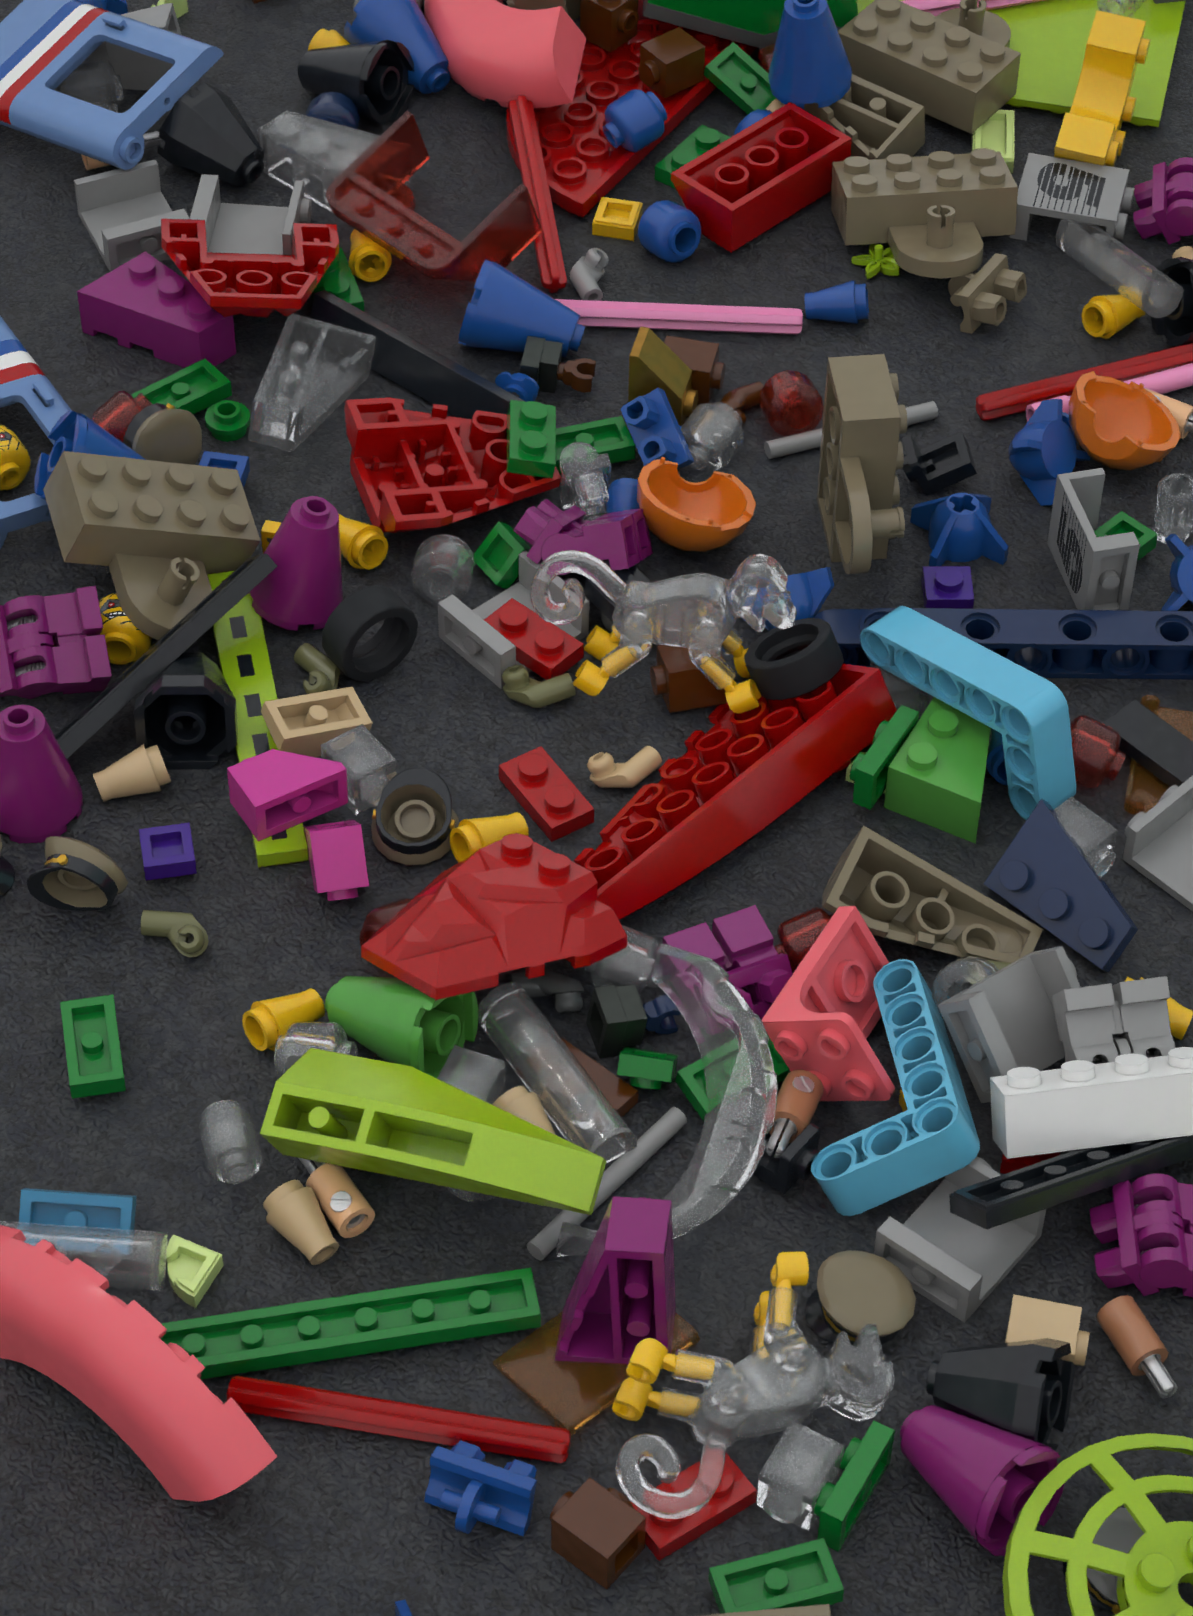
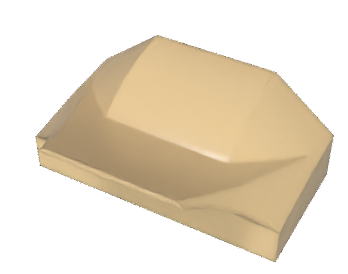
M353 686L265 701L261 709L263 718L278 750L311 757L343 752L367 737L373 724Z

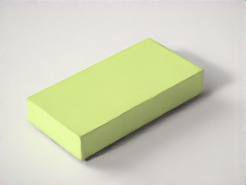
M999 109L972 133L971 152L979 148L992 149L995 152L1000 151L1011 173H1013L1015 162L1014 111Z

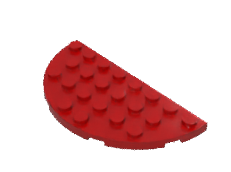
M655 19L638 20L637 35L613 52H609L586 40L573 103L546 108H534L552 202L567 212L583 218L600 201L601 197H604L717 88L704 76V81L668 98H663L639 79L640 44L680 27L705 46L704 69L708 63L732 42L748 55L752 54L757 47ZM633 89H639L645 93L648 91L654 93L661 101L667 113L663 135L636 153L627 151L621 146L618 148L613 147L603 132V126L607 124L605 120L607 106ZM507 108V142L512 158L520 170L509 110Z

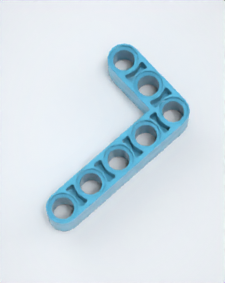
M906 606L897 607L862 630L860 634L862 649L875 665L1002 734L1008 794L1011 804L1023 819H1028L1041 799L1047 801L1053 810H1056L1074 797L1076 794V778L1069 708L1063 693L1055 684Z
M898 959L886 964L877 972L873 980L874 991L908 1110L828 1145L816 1155L811 1164L813 1176L837 1213L843 1216L861 1214L969 1165L977 1157L980 1150V1141L938 1002L915 963L908 959Z

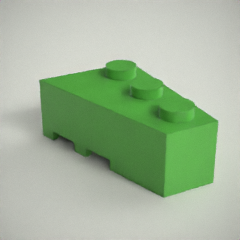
M934 697L888 767L884 808L976 844L991 728Z

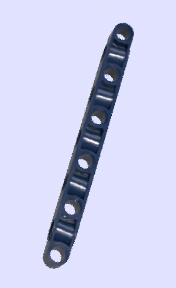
M896 608L829 609L819 612L813 617L820 618L830 624L842 652L844 664L878 668L882 676H895L871 662L862 649L860 634L862 630ZM911 608L1043 678L1193 680V611Z

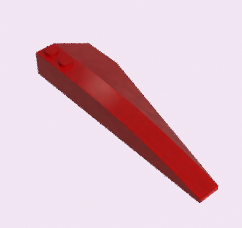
M843 663L839 672L817 689L785 700H767L761 696L757 700L759 707L744 713H734L729 708L728 703L720 704L708 716L710 723L715 725L706 734H704L703 730H695L684 742L688 751L680 758L668 759L658 771L662 779L658 783L644 785L599 833L603 842L596 850L585 848L574 859L576 864L590 870L598 882L597 901L611 907L618 920L626 917L688 881L729 854L799 802L833 773L845 769L851 763V758L867 745L873 744V738L880 723L883 720L890 721L897 711L880 669Z

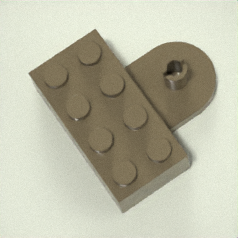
M874 0L858 16H855L838 31L853 75L925 106V114L970 134L976 131L1016 95L1021 53L1009 48L1011 38L1009 25L1000 16L987 11L984 0L979 1L978 8V0H961L960 8L947 10L936 17L932 13L921 11L899 0Z
M987 148L975 149L971 153L966 154L935 151L930 153L929 156L918 157L898 153L891 154L886 159L870 160L862 156H852L844 161L832 162L831 211L845 246L888 243L897 264L909 273L929 278H954L967 275L977 270L983 262V240L981 237L1015 235L1018 186L1000 151L995 152Z
M885 354L828 357L817 503L831 562H842L846 574L868 573L873 559H887L889 539L904 537L905 519L903 508H892V505H897L900 501L899 480L895 476L896 470L903 469L902 442L899 441V434L907 432V412L904 404L898 405L897 403L899 399L897 373L889 372Z
M63 451L43 489L63 561L67 563L109 566L123 612L135 627L157 640L163 637L212 592L207 574L235 571L252 556L261 541L237 469Z

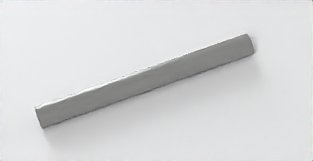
M934 401L906 407L907 426L938 418V408ZM822 428L766 441L764 443L765 454L768 459H773L821 447Z
M676 1107L670 1108L604 1171L593 1212L687 1123V1118L680 1109ZM562 1210L527 1243L528 1251L537 1260H543L589 1215Z

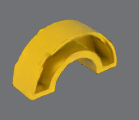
M1099 10L1096 11L1086 44L1074 100L1070 112H1065L1055 145L1054 157L1114 167L1117 156H1121L1126 132L1120 130L1122 122H1131L1136 104V98L1131 97L1130 92L1137 63L1145 64L1150 46V39L1143 38L1146 21Z

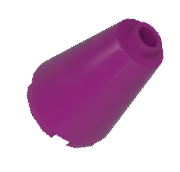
M309 496L300 498L292 504L264 554L267 553L277 567L249 592L253 599L252 607L255 612L269 623L287 630L298 631L299 624H314L313 630L324 628L331 613L343 601L339 514L337 509L324 498Z
M30 705L8 707L0 712V831L9 834L10 841L17 843H41L47 837L60 836L67 831L66 824L75 816L78 819L82 813L83 794L81 786L43 713Z
M929 1405L921 1410L912 1412L905 1419L900 1430L902 1454L979 1545L994 1556H1005L1006 1545L1017 1515L1039 1482L1059 1464L1057 1458H1062L1058 1452L1049 1446L935 1405ZM1064 1484L1055 1492L1040 1516L1038 1523L1043 1527L1051 1518L1062 1496Z

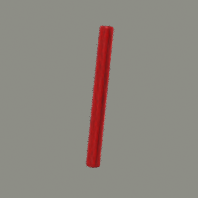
M518 95L516 100L509 102L508 110L541 284L543 288L549 289L550 293H557L558 289L566 287L567 277L533 103L526 100V96Z
M1193 343L980 394L976 398V413H978L981 420L988 421L1025 412L1029 404L1063 395L1071 396L1080 376L1092 371L1098 376L1112 377L1123 382L1193 363Z
M243 1376L232 1377L227 1389L226 1399L228 1400L232 1397L243 1412L450 1446H455L461 1440L479 1446L481 1451L555 1463L566 1462L570 1450L571 1434L566 1428Z

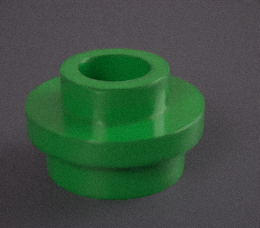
M223 400L215 403L205 413V424L208 430L211 431L212 436L225 442L242 438L251 422L249 409L244 404L233 400Z

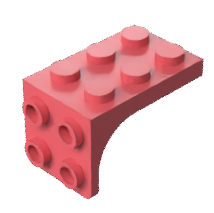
M856 906L838 907L760 1021L774 1044L776 1051L781 1055L790 1071H809L821 1080L824 1089L820 1101H888L895 1092L893 1082L867 1041L868 1036L881 1018L873 980L877 972L888 964L889 961Z

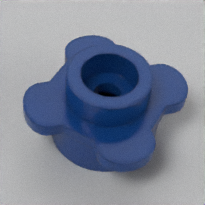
M502 372L495 379L497 386L511 394L515 392L519 395L520 399L526 402L535 401L539 391L538 383L526 374Z

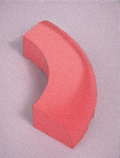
M424 0V16L448 60L450 77L462 86L467 93L482 101L486 99L495 100L500 106L507 108L509 102L516 100L518 95L526 96V100L533 103V108H546L573 103L586 37L562 6L539 10H523L503 4V0Z
M0 1225L1 1359L13 1360L39 1371L81 1400L122 1438L174 1500L201 1502L218 1498L251 1480L278 1457L232 1397L223 1403L200 1380L201 1372L205 1369L204 1365L193 1354L190 1356L177 1344L171 1342L166 1344L161 1340L166 1334L167 1329L134 1299L127 1305L118 1297L108 1294L105 1290L110 1286L106 1277L78 1258L71 1262L63 1253L56 1250L54 1244L42 1239L35 1246L23 1242L26 1238L21 1230Z

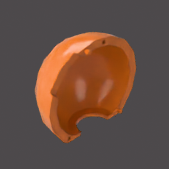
M1094 371L1080 376L1069 400V424L1077 443L1093 460L1112 469L1134 470L1161 461L1176 447L1181 437L1178 423L1169 409L1151 392L1143 388L1144 384L1140 383L1138 385L1133 381L1127 384L1112 377L1098 376Z
M665 457L654 460L641 469L637 485V502L639 507L643 509L649 530L667 545L682 551L701 552L726 546L744 532L753 517L756 502L752 492L738 477L732 474L714 471L705 481L698 483L689 482L678 473V463L666 461Z

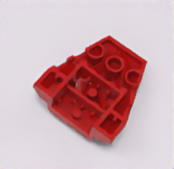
M161 218V247L207 304L224 317L241 313L245 316L267 318L275 310L286 317L295 313L303 307L339 253L337 224L293 223L292 255L207 252L205 220Z
M392 397L346 400L347 437L352 447L350 458L351 474L371 524L379 527L383 533L442 527L560 486L561 476L556 465L553 478L506 472L507 414L476 410L472 419L447 416L448 406L433 404L431 413L403 409L405 399Z
M514 833L506 835L501 840L477 850L470 857L438 875L361 946V958L434 1000L496 987L499 982V973L525 968V976L528 979L544 976L545 963L566 959L571 962V966L574 969L592 965L626 948L627 934L613 909L597 901L598 882L590 870L570 861L567 856L555 853L534 842L527 835Z

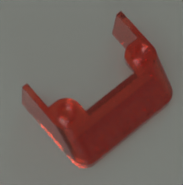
M408 111L330 184L326 192L327 201L336 217L424 276L435 280L476 282L485 260L496 262L506 268L543 231L528 188L522 184L462 242L414 212L416 205L415 197L411 189L404 185V183L430 157L414 116Z

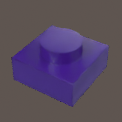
M923 566L921 581L925 608L973 609L974 593L970 566Z
M190 822L139 829L146 881L197 874Z

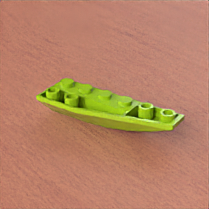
M310 1048L276 1081L260 1131V1135L282 1155L588 1215L593 1213L607 1162L603 1157L414 1067Z

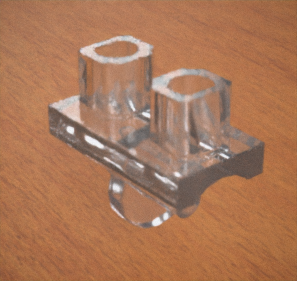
M574 442L567 445L562 450L559 458L561 470L560 500L562 507L565 509L576 505L586 513L582 520L593 521L607 513L604 503L608 502L609 499L608 489L611 474V462L608 453L599 455L593 446L584 442Z

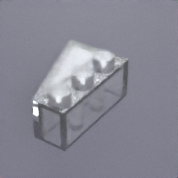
M288 110L257 129L258 142L264 150L263 172L291 189L294 187L295 180L304 181L305 197L349 223L354 222L409 185L408 143Z
M297 314L289 315L253 401L248 440L293 452L370 376L376 336Z

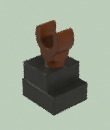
M527 336L520 373L533 378L538 383L539 391L555 393L558 380L576 391L591 392L596 361L589 358H580L575 361L569 360L566 363H561L563 343Z

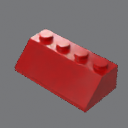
M789 102L671 173V181L686 208L699 218L702 227L701 234L727 251L733 252L830 192L832 162L844 161L846 158L851 157L852 138Z

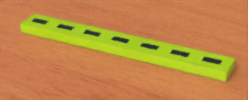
M234 571L207 574L212 591ZM250 593L243 597L212 626L221 673L236 699L238 740L235 748L238 763L271 749L278 750L261 713L264 702L276 700L277 694L261 616L252 607L253 599ZM303 823L261 841H257L252 834L258 868L309 860Z

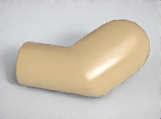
M645 746L625 763H614L610 753L606 752L604 754L600 752L591 756L588 760L587 767L591 772L589 778L600 788H633L661 766L662 758L659 752L651 746Z

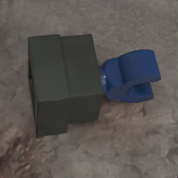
M635 984L616 987L615 985L594 987L586 1023L598 1057H614L620 1055L621 1047L641 1045L645 1029L659 1034L677 1032L678 1027L673 1015H681L683 1011L675 994L662 995L642 1005Z

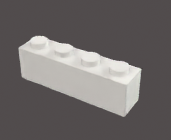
M1193 1047L1174 1048L1168 1052V1055L1149 1058L1141 1054H1123L1117 1056L1115 1062L1093 1064L1084 1060H1073L1063 1063L1060 1069L1044 1071L1033 1067H1017L1010 1069L1007 1075L990 1077L992 1136L994 1142L1007 1159L1193 1135Z

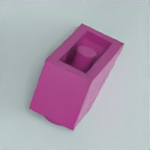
M271 749L252 758L244 759L240 763L227 768L230 803L257 841H261L348 803L347 773L342 762Z
M355 820L303 826L314 890L317 893L327 892L328 901L358 897L357 888L369 886L361 824Z

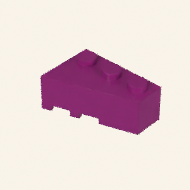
M147 252L141 253L77 291L82 332L88 335L95 336L99 331L116 337L120 346L130 349L136 344L154 351L155 358L184 368L204 358L215 367L236 354L233 315L224 317L215 311L189 281Z
M613 1196L563 1307L554 1361L628 1366L636 1345L646 1338L660 1341L666 1346L668 1353H671L676 1321L672 1200Z

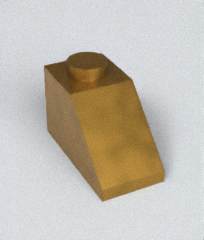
M640 326L629 355L628 402L639 396H644L656 388H661L666 393L678 424L683 427L687 416L694 417L698 402V390L691 389L692 370L650 328Z

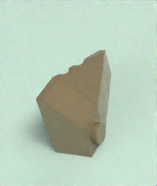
M865 826L861 828L842 853L823 891V908L834 914L838 907L856 906L873 935L963 958L1013 963L1034 951L1043 931L1041 927Z

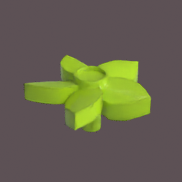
M871 244L869 246V255L852 257V264L866 266L865 276L867 280L879 272L888 276L899 275V265L890 247L883 250V245Z

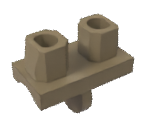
M995 253L977 273L954 277L948 282L951 303L957 307L961 306L964 313L963 321L960 324V331L973 334L982 323L998 326L1005 319L1007 312L1006 300L1019 303L1026 296V274L1009 270L1007 255Z

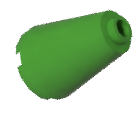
M345 976L329 989L325 999V1009L332 1026L387 1062L414 1067L445 1083H449L463 1068L467 1059L459 1055L465 1040L474 1043L477 1034L479 1009L474 992L434 1000L398 978Z

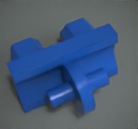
M656 388L648 394L639 396L622 406L620 410L644 466L654 460L661 459V457H665L666 461L678 463L677 469L695 462L685 440L686 433L683 427L678 424L663 389Z
M461 1440L451 1450L437 1446L430 1457L429 1465L431 1472L424 1502L457 1513L455 1529L462 1533L469 1534L476 1522L480 1521L524 1536L530 1526L537 1483L535 1479L537 1471L535 1466L517 1459L507 1462L504 1468L484 1462L485 1454L479 1446Z

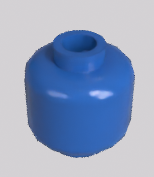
M633 89L607 106L605 110L607 124L603 126V132L613 147L618 148L621 146L627 151L636 153L663 135L667 113L661 101L651 91L645 93L642 90Z
M662 200L649 206L642 214L638 224V238L640 244L649 253L664 261L676 263L684 261L696 250L701 239L702 227L699 218L691 210L676 202Z

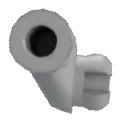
M599 248L589 249L586 256L581 257L570 271V281L582 300L601 301L603 298V292L597 282L604 275V267L607 266L609 259L607 254Z

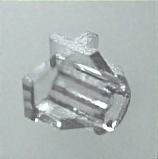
M1172 473L1164 476L1158 483L1154 516L1155 527L1153 531L1158 534L1157 540L1167 544L1165 539L1170 534H1176L1184 543L1193 532L1192 474Z

